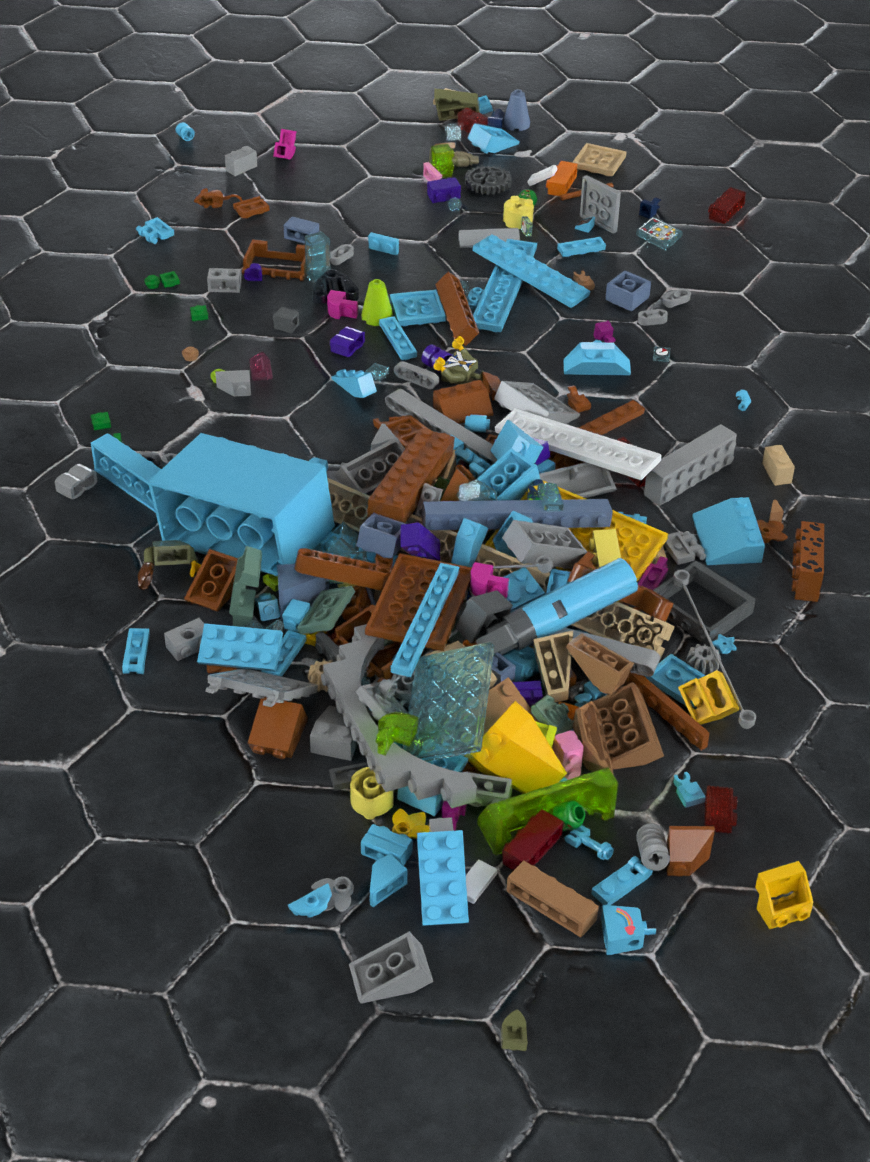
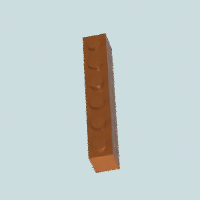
M448 271L435 284L438 290L437 293L447 315L446 319L450 324L454 340L461 336L464 339L463 344L467 346L479 334V330L460 280Z

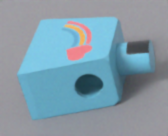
M602 905L601 925L607 955L641 949L645 935H656L655 920L642 921L640 909Z

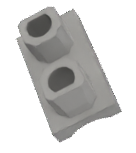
M425 483L415 515L420 518L422 517L423 502L440 501L443 489Z

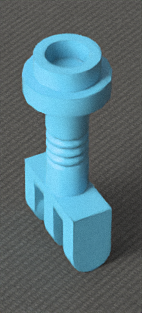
M583 825L576 828V830L573 829L564 838L568 844L575 848H578L583 843L597 851V857L602 860L610 859L614 852V849L608 842L600 844L589 837L590 829Z

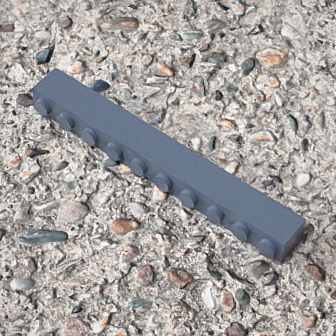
M608 499L423 502L421 518L427 530H459L464 518L479 523L488 529H500L511 512L515 511L531 518L533 523L567 528L610 527L613 511Z

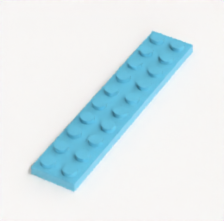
M507 239L506 241L531 257L534 256L537 249V243ZM495 265L473 314L478 329L490 330L492 332L502 331L523 282L522 279L498 265Z

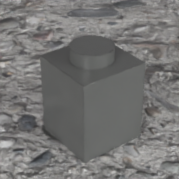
M281 307L273 315L274 329L292 333L299 326V312Z

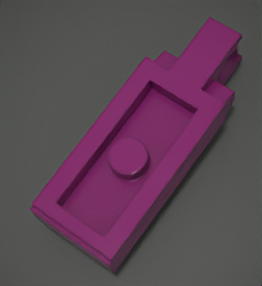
M660 556L656 564L650 563L637 585L651 590L659 587L667 576L668 568H666L668 558Z

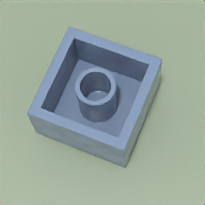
M623 271L607 283L605 300L626 310L633 311L649 298L651 281L628 271Z
M373 513L360 526L356 546L366 552L380 554L383 558H393L401 549V525L405 523Z

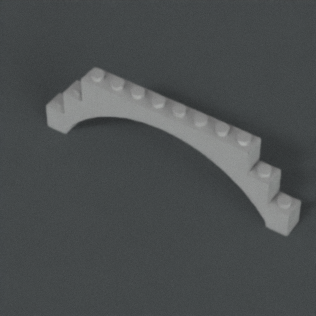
M367 624L354 627L352 643L340 645L337 661L323 665L321 680L323 685L327 686L330 698L335 700L337 711L342 713L346 727H350L352 738L358 742L361 754L366 756L368 767L374 771L378 785L381 784L385 792L408 786L410 792H414L418 800L441 794L443 800L447 801L451 808L475 802L477 786L468 771L461 773L445 769L413 756L390 740L370 717L366 706L359 701V695L355 691L361 686L364 673L373 657L379 650L384 649V639L365 635Z

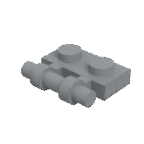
M689 531L684 532L683 536L679 532L668 534L664 547L677 565L694 561L695 556L699 557L700 560L706 558L704 548L698 545L696 537L690 534Z

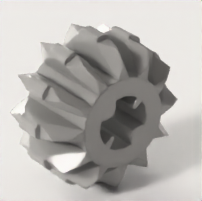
M696 644L695 647L690 648L686 659L688 665L707 675L719 669V663L711 646ZM716 649V651H717V653H718V656H719V658H720V660H721V656L719 655V650Z

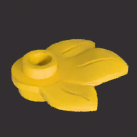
M399 809L394 813L392 832L399 835L405 834L410 839H417V833L429 832V826L425 825V812L408 815L403 809Z

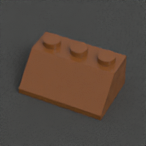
M481 380L433 391V408L458 424L464 423L466 416H470V414L487 415V417L493 416L488 390Z

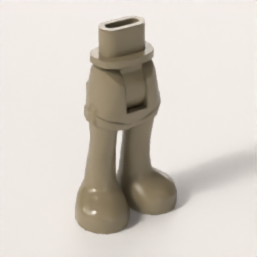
M430 148L429 162L435 168L438 163H448L456 167H468L469 164L470 166L472 164L478 165L479 157L464 151L448 152L437 148Z

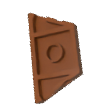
M412 415L389 417V421L380 422L379 418L373 419L374 426L378 429L381 424H385L405 449L420 428H427Z

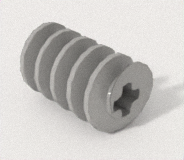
M655 823L643 825L636 834L641 861L647 869L653 871L664 869L670 861L664 831L661 826Z

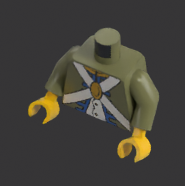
M458 336L452 342V347L459 349V351L456 350L446 362L443 358L438 357L433 365L435 370H441L442 381L452 384H465L471 382L473 378L482 380V372L484 371L478 370L477 359L473 358L466 348H463L464 339L461 336Z

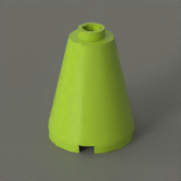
M374 279L369 283L361 313L362 320H365L368 325L380 326L379 319L393 317L385 283L379 279Z

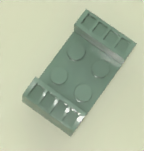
M249 546L245 547L243 555L237 560L229 613L233 616V626L249 627L253 618L256 590L246 589V586L259 587L262 551Z

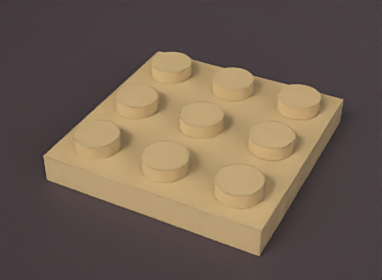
M586 143L572 163L578 164V170L613 176L626 158V151Z

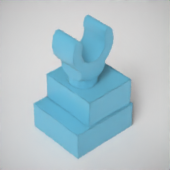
M589 681L584 684V693L575 696L574 699L577 701L575 706L581 707L590 702V700L595 701L607 694L599 691L598 687Z

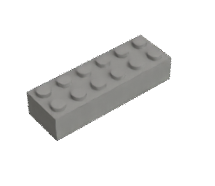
M720 424L662 458L646 475L644 496L661 506L713 473L718 472L721 468L731 464L734 459L737 434Z

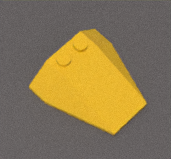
M516 701L464 756L481 773L512 779L513 789L539 802L567 774L532 715Z

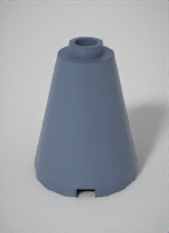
M514 90L511 93L504 115L503 126L511 131H514V128L523 131L530 127L526 97L522 90Z

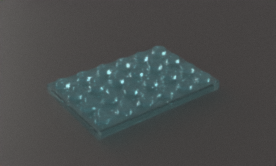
M492 642L419 658L415 667L405 729L406 734L404 735L402 749L426 762L481 751L495 647Z

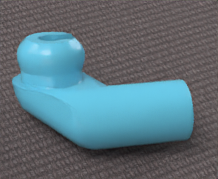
M740 390L736 393V397L739 396L737 399L742 400L738 408L741 411H745L751 403V399L746 390Z

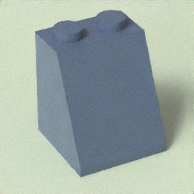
M295 564L277 565L280 620H283L282 614L292 599L310 603L311 607L321 591L329 590V584H325V581H329V579L299 573L294 569Z

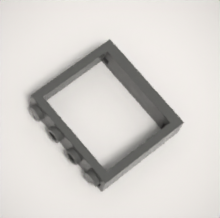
M698 561L683 569L690 574L688 584L694 581L736 608L711 628L704 624L712 642L718 639V634L724 635L753 613L754 597ZM673 576L653 591L668 599L683 587L675 585ZM674 604L668 620L709 646L710 643L699 620Z

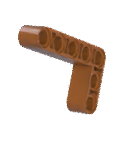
M301 548L298 550L294 569L302 574L382 591L393 568V558H383L380 554L376 553L374 563Z
M575 562L568 582H572L596 569ZM638 585L635 593L619 600L636 606L650 616L664 622L667 621L674 605L673 602L657 592Z

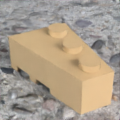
M573 631L533 639V649L546 695L554 698V702L568 700L572 655L566 646L573 640Z

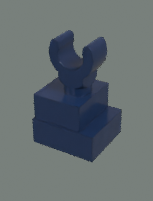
M655 197L651 202L642 200L639 215L648 219L653 218L656 215L657 209L660 208L658 202L661 199Z

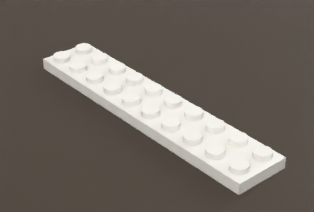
M516 408L495 426V432L499 434L506 421L510 420L530 437L548 441L550 451L642 480L662 460L659 453Z

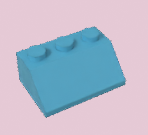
M511 448L473 482V486L485 501L518 500L527 492L529 486H533V481L540 479L536 464Z

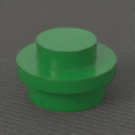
M149 275L144 280L150 289L159 287L160 278L156 275Z

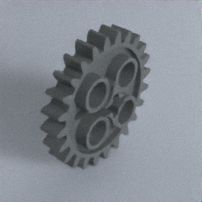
M484 165L482 167L476 166V169L468 170V173L465 175V186L471 188V191L476 190V193L481 192V194L486 193L489 195V193L495 195V192L500 194V191L505 192V189L508 190L512 184V177L509 171H505V168L501 169V167L495 168V165L492 167L490 165H487V167Z

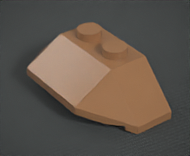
M590 701L576 709L573 721V730L578 740L584 746L582 762L588 770L612 778L614 774L601 715L593 701Z

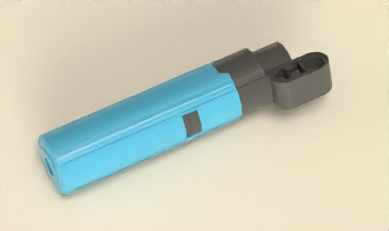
M618 558L502 616L501 622L485 630L486 635L475 641L484 659L497 652L503 655L513 649L520 651L532 645L533 639L550 636L635 593L638 589L635 573L624 559Z

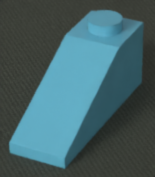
M464 518L456 536L451 563L473 567L488 528Z

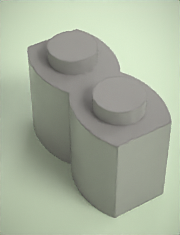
M82 464L73 466L68 473L61 474L55 480L56 492L70 499L78 498L85 490L91 489L97 483L96 471Z

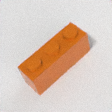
M561 161L556 166V173L546 183L548 194L555 196L567 194L577 177V163Z

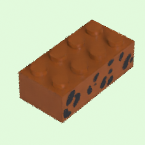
M801 521L800 529H796V543L794 542L792 553L796 555H793L792 566H795L792 570V578L795 580L792 581L791 591H795L796 600L818 602L824 576V524Z

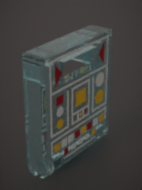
M653 216L637 229L636 235L666 250L668 246L670 247L682 237L683 232Z

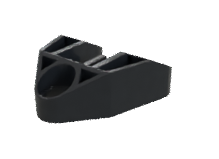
M328 270L317 279L313 290V303L327 302V292H330V290L346 292V300L359 299L358 287L348 276L336 270Z

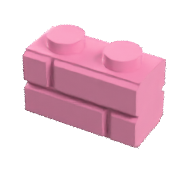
M571 730L557 734L554 738L553 747L554 753L567 772L564 776L567 780L576 779L581 775L584 747L581 741L578 740L575 732Z

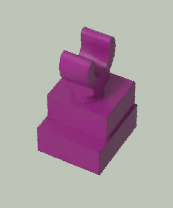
M609 321L595 324L593 336L596 340H604L605 343L616 342L613 337L614 329Z
M447 801L443 802L442 818L452 817L454 831H456L459 816H465L467 804L451 808Z

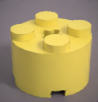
M511 196L504 203L503 222L506 223V226L521 229L522 221H524L526 228L530 227L533 224V200Z
M369 767L362 768L356 771L351 778V805L357 813L363 815L366 819H374L376 816L385 814L393 807L394 790L385 792L382 785H378L374 771L370 770Z

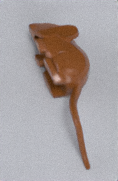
M205 188L194 199V202L204 206V208L209 206L219 208L222 207L223 200H228L231 197H237L240 201L243 200L236 194L223 196L220 190L208 192V189Z

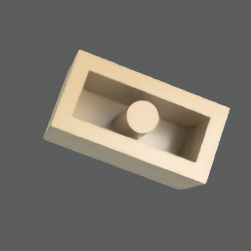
M783 446L765 447L762 464L774 485L791 484L795 466Z

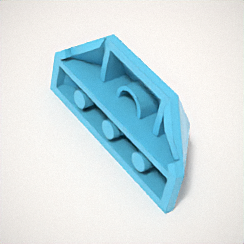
M580 342L563 361L564 374H631L630 360L614 343Z

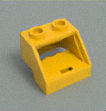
M718 670L699 679L695 678L678 687L691 717L700 725L722 719L740 710L723 673ZM691 700H692L694 706L697 707V709L694 710V708H693V706H692V704H691V702H690Z
M799 861L758 873L755 888L759 893V899L756 909L769 929L784 927L788 923L803 921L810 917L813 899L806 871ZM791 891H794L789 896H783L777 900H771L772 897H777L781 894H787Z

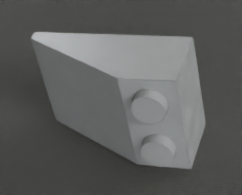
M328 706L316 720L311 731V753L352 760L358 742L353 740L351 729L346 727L342 713H339L336 707Z
M410 931L349 964L360 1003L413 993L434 982L423 946Z

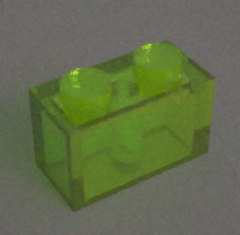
M448 144L431 146V165L442 174V178L451 177L452 170H454L452 162L454 150Z

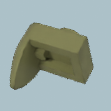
M518 1009L511 1012L503 1021L501 1028L502 1049L513 1051H526L527 1049L526 1020Z

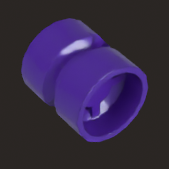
M431 344L425 348L422 354V363L432 368L438 357L443 358L446 362L452 354Z

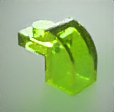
M393 712L381 717L378 721V734L376 737L378 753L386 756L393 742L410 747L418 732L419 717L402 712Z

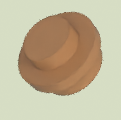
M187 347L182 351V356L186 361H195L198 358L199 351L194 347Z

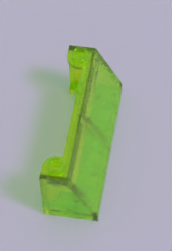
M609 767L490 804L478 817L477 824L493 853L498 855L502 853L505 842L511 841V831L525 827L530 817L536 815L541 809L552 815L553 809L558 803L574 800L585 808L589 815L597 812L603 815L604 820L613 818L618 781Z

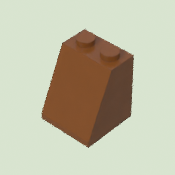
M267 697L260 699L248 745L254 753L259 755L269 753L279 759H285V757L292 758L308 721L302 704L284 701V703H275L274 706L267 707L263 706V701Z

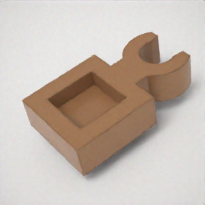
M581 271L580 275L573 272L574 282L588 290H594L595 284L590 276H585L584 271Z

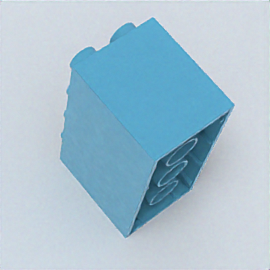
M200 433L148 481L162 541L180 540L192 546L195 552L207 555L209 549L235 558L243 555L246 546L256 548L262 551L260 571L278 576L277 565L295 564L299 549L313 550L335 527L325 465L290 457L284 453L279 454L260 449L253 445L237 443L223 437L218 438Z

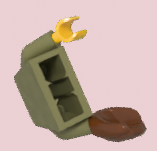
M180 540L153 541L152 546L144 550V564L138 572V587L141 590L149 587L154 566L189 564L192 565L189 574L191 577H194L201 564L198 563L193 547Z

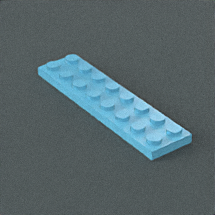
M493 234L473 245L472 251L570 308L590 295V290L584 286L572 281V279L565 277L558 271L553 270L546 264L539 262L534 257L527 255Z

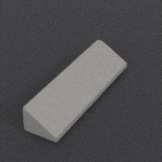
M519 229L459 230L460 248H473V245L491 234L505 242L507 239L520 240Z

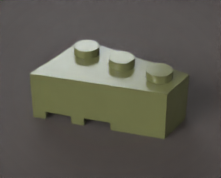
M434 88V99L439 121L480 115V103L477 93Z

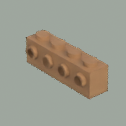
M524 860L507 877L508 893L581 938L597 921L598 905Z

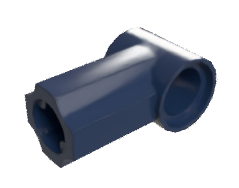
M501 109L493 111L491 117L487 119V126L502 129L505 113Z

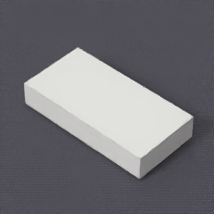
M556 165L532 174L528 180L529 186L554 176L557 171Z
M478 859L466 874L468 902L474 904L497 875L498 869Z

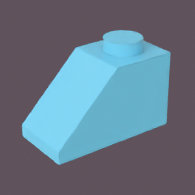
M390 853L383 858H379L372 865L370 883V905L372 907L407 884V869Z

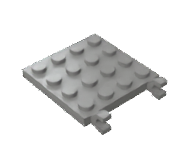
M242 668L208 675L210 686L206 688V692L214 694L218 689L227 690V688L234 689V693L246 694L248 692L252 693V697L260 699L267 697L263 701V706L272 707L275 703H284V700L292 701L293 698L301 699V696L309 697L310 694L317 693L318 685Z

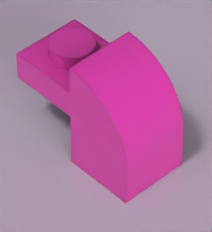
M281 129L279 143L275 142L273 157L289 160L293 157L296 149L294 146L296 131Z
M330 290L327 296L328 314L335 319H340L341 316L357 318L358 301L346 300V292Z
M474 562L470 581V590L473 595L478 596L498 590L507 599L509 578L493 576V565Z

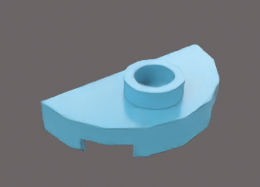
M327 883L288 905L289 909L294 915L307 917L319 915L328 907L327 904L332 897L329 884Z

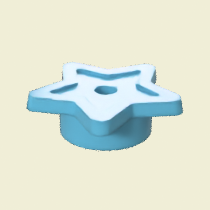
M718 634V640L712 642L716 649L719 650V653L728 654L731 650H737L733 644L735 641L734 637L726 638Z

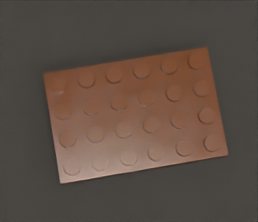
M399 553L366 625L365 635L403 642L440 563L458 566L459 574L425 645L426 648L444 651L469 589L472 567Z

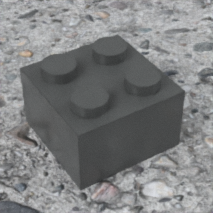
M498 590L473 596L466 602L467 606L459 617L456 629L471 644L475 643V640L486 635L485 630L501 622V617L508 614L513 605Z

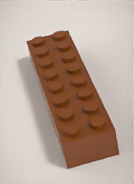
M420 428L369 497L367 519L373 513L406 523L418 506L424 484L427 483L432 486L453 456L455 437L446 433L434 432L427 428Z

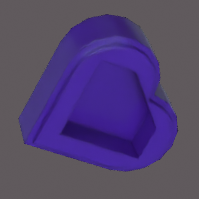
M253 263L249 268L245 269V280L262 281L261 266Z

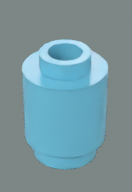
M470 414V416H466L465 428L471 432L486 433V429H490V419H487V415Z

